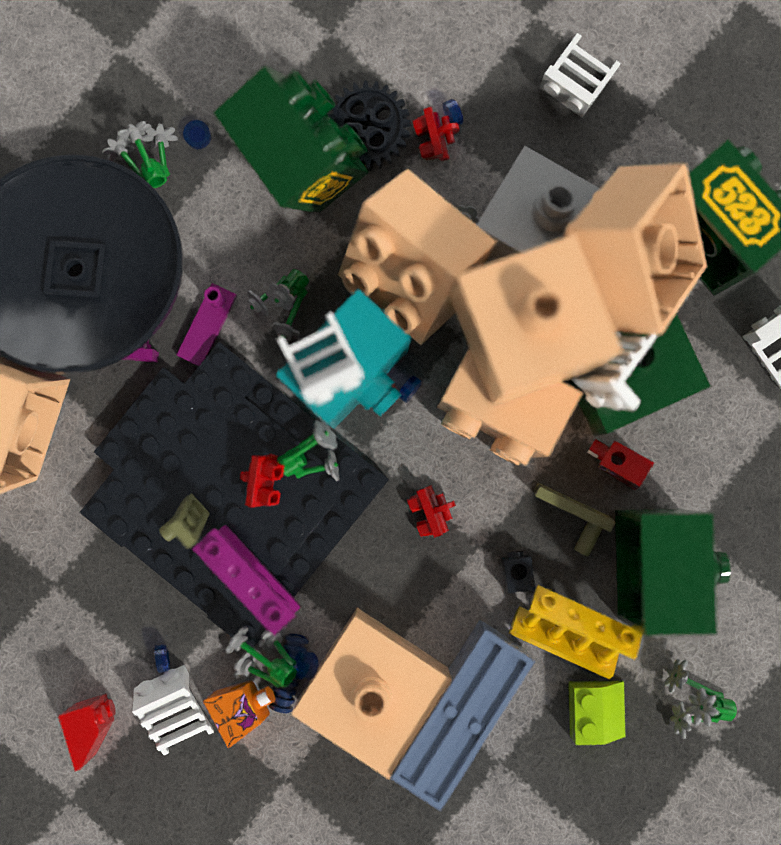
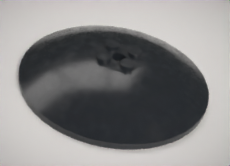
M61 155L39 159L25 164L0 179V355L13 363L39 372L76 374L112 365L142 347L157 332L169 315L176 301L183 274V249L179 230L172 213L158 192L146 180L128 168L110 160L85 155ZM82 265L83 271L79 276L72 277L69 275L72 266Z

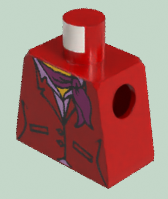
M595 439L587 452L601 461L598 466L599 469L634 490H637L642 485L654 465L653 461L617 441H614L611 447ZM618 456L621 458L622 464L615 465L611 457Z

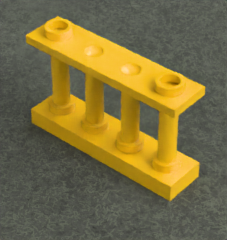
M539 585L535 589L529 610L520 606L516 610L508 633L607 679L614 676L619 653L634 660L637 658L642 634L633 628Z

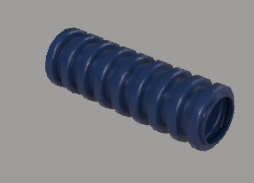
M294 633L285 635L287 642L283 643V648L297 662L294 666L297 669V674L294 680L285 688L281 686L277 688L273 685L275 702L268 705L273 711L279 713L293 711L291 704L295 703L293 695L297 694L295 687L299 686L297 678L301 677L299 670L303 669L301 662L305 661L303 653L307 652L305 645L309 644V639L303 635Z

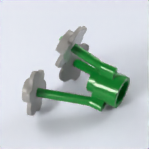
M292 269L287 276L283 275L279 282L271 283L266 292L260 297L251 290L247 291L249 298L247 302L252 310L256 313L261 311L265 316L269 315L268 308L263 302L268 298L276 307H282L285 310L292 308L286 324L274 322L272 329L277 331L276 334L279 337H284L286 340H291V338L299 339L300 332L293 329L291 325L303 298L308 293L305 287L309 284V279L300 270Z

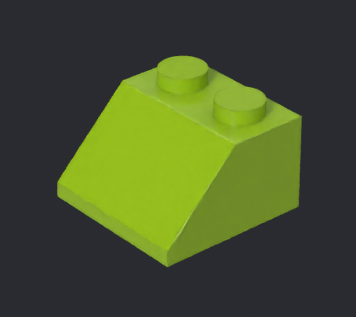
M624 681L569 682L570 738L575 745H604L625 737Z

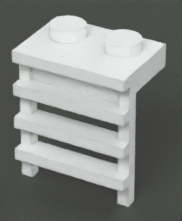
M577 33L555 65H550L545 72L539 88L583 118L621 63L616 61L611 69L576 45L581 39V35ZM570 52L604 75V79L599 81L567 57ZM560 66H564L596 89L594 93H590L558 70Z
M780 305L773 310L775 313L768 319L765 316L752 324L751 327L753 329L742 337L745 341L747 340L753 353L758 356L762 366L771 375V379L781 389V369L776 371L771 364L781 357V349L768 358L762 351L781 338Z
M332 312L327 314L331 324L330 327L288 347L284 337L278 339L302 388V393L310 405L313 403L316 406L331 400L333 393L341 389L347 392L361 384L360 380L364 379V375ZM331 334H336L339 343L296 363L292 355L293 353ZM341 349L344 350L347 359L304 380L300 372L301 369Z
M615 332L621 349H637L635 352L622 350L620 354L609 361L626 363V365L606 363L602 367L583 373L582 376H574L572 380L587 395V401L593 406L634 411L640 401L627 387L624 380L657 336L655 334H648L646 338L621 337L622 335L619 332Z
M184 665L176 669H170L152 680H146L134 688L132 712L135 716L139 717L141 726L147 729L149 738L155 741L157 750L161 751L163 755L169 753L167 747L204 730L208 734L214 733L212 725L189 690V673ZM189 706L192 707V709L184 713H181L171 719H168L160 724H157L155 726L152 725V723H155ZM199 718V721L165 737H160V735Z

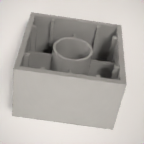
M524 146L477 223L479 228L496 241L484 266L564 239L568 224L579 216L592 200L594 193L600 190V188Z

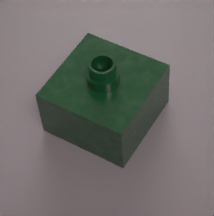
M677 313L674 314L661 335L655 334L657 336L624 380L627 387L640 401L634 411L615 410L602 406L600 408L595 407L587 401V395L572 380L574 377L568 379L571 387L582 393L578 403L594 436L611 433L711 387ZM619 332L622 335L621 337L646 338V336L648 335L643 333ZM622 349V350H625V351H634V352H635L637 349ZM608 362V364H621L624 366L626 365V363L622 362Z
M685 509L615 510L618 619L644 636L717 635L716 585L729 582L731 566L727 553L715 551L713 513Z

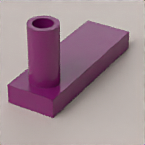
M211 283L210 287L205 290V298L177 353L178 357L197 366H200L209 355L237 298L235 293L214 283Z

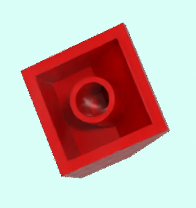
M106 693L77 702L58 716L74 771L81 770L97 754L114 721L115 705L111 699L108 700Z

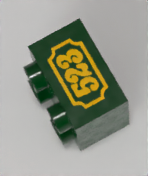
M264 65L213 112L281 208L320 213L369 173L359 157L367 152V148L361 138L347 124L340 129L327 114L335 107V103L329 93L315 79L308 83L295 69L284 75Z
M729 139L688 173L707 264L699 280L713 296L753 275L781 251V189L774 191L760 175L762 165L753 151L744 146L736 148Z

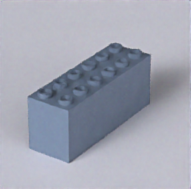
M479 620L448 668L452 678L450 685L395 768L391 779L441 811L535 661L527 650Z

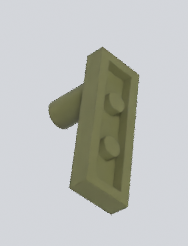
M539 482L534 489L535 497L588 521L574 548L585 556L590 555L602 529L611 532L615 524L612 517Z
M191 493L183 499L174 517L159 528V532L167 541H171L177 536L189 549L198 541L210 513Z

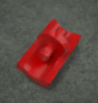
M432 107L423 109L424 115L413 120L416 134L420 137L429 133L431 141L419 145L421 157L425 160L436 158L441 161L449 160L446 141L448 145L455 143L453 135L460 131L459 124L450 123L449 116H444L441 118V125L438 112H433Z
M277 455L252 456L249 471L240 473V479L247 482L246 506L252 508L279 504L280 493L279 490L273 489L274 480H280L283 476L284 465L277 462Z
M432 485L418 490L417 494L407 499L412 513L422 509L425 512L427 519L417 522V529L421 537L433 535L435 538L449 531L446 521L453 519L449 509L456 506L454 500L446 502L443 493L435 495Z

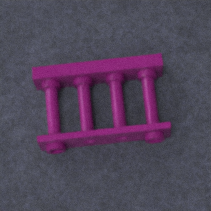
M226 525L220 530L214 528L193 548L273 636L301 608L299 602Z

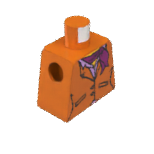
M249 680L216 690L203 700V703L226 746L229 748L259 726L270 715L267 705L275 702V695L268 686L258 691L254 682Z

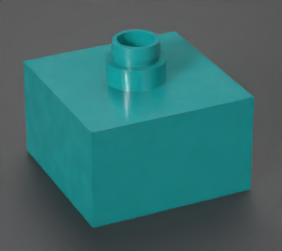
M359 289L333 316L364 375V379L360 380L361 384L347 392L341 389L332 394L333 398L316 406L315 403L310 405L306 401L302 388L289 362L276 374L280 380L333 429L359 403L367 411L372 408L373 412L381 417L401 396V393L392 387L395 382L387 373L408 352L410 337ZM329 320L319 329L318 332L331 326ZM331 334L299 350L294 356L296 363L339 343L336 334ZM341 349L301 369L300 372L305 380L347 359L344 350Z

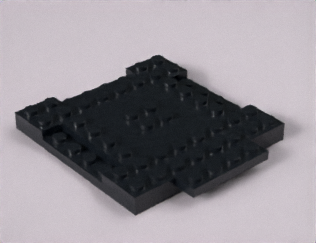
M219 342L185 384L163 367L93 453L114 470L79 513L119 546L126 547L208 615L207 618L231 638L242 627H248V631L245 634L248 638L245 643L254 648L261 639V635L268 629L201 559L193 548L214 528L220 530L226 525L285 589L295 597L389 479L336 437L337 447L335 449L326 448L317 443L303 454L307 460L304 469L325 464L324 460L329 456L328 450H332L335 453L339 468V481H335L332 474L328 475L326 470L307 474L297 479L295 474L287 477L283 473L281 479L274 480L273 489L279 490L280 493L278 505H263L252 508L246 506L247 482L240 479V473L249 471L252 456L274 454L277 455L278 462V457L295 448L314 433V422L316 420ZM192 493L210 514L198 541L188 549L177 536L171 541L165 540L160 534L159 528L174 517L183 499Z

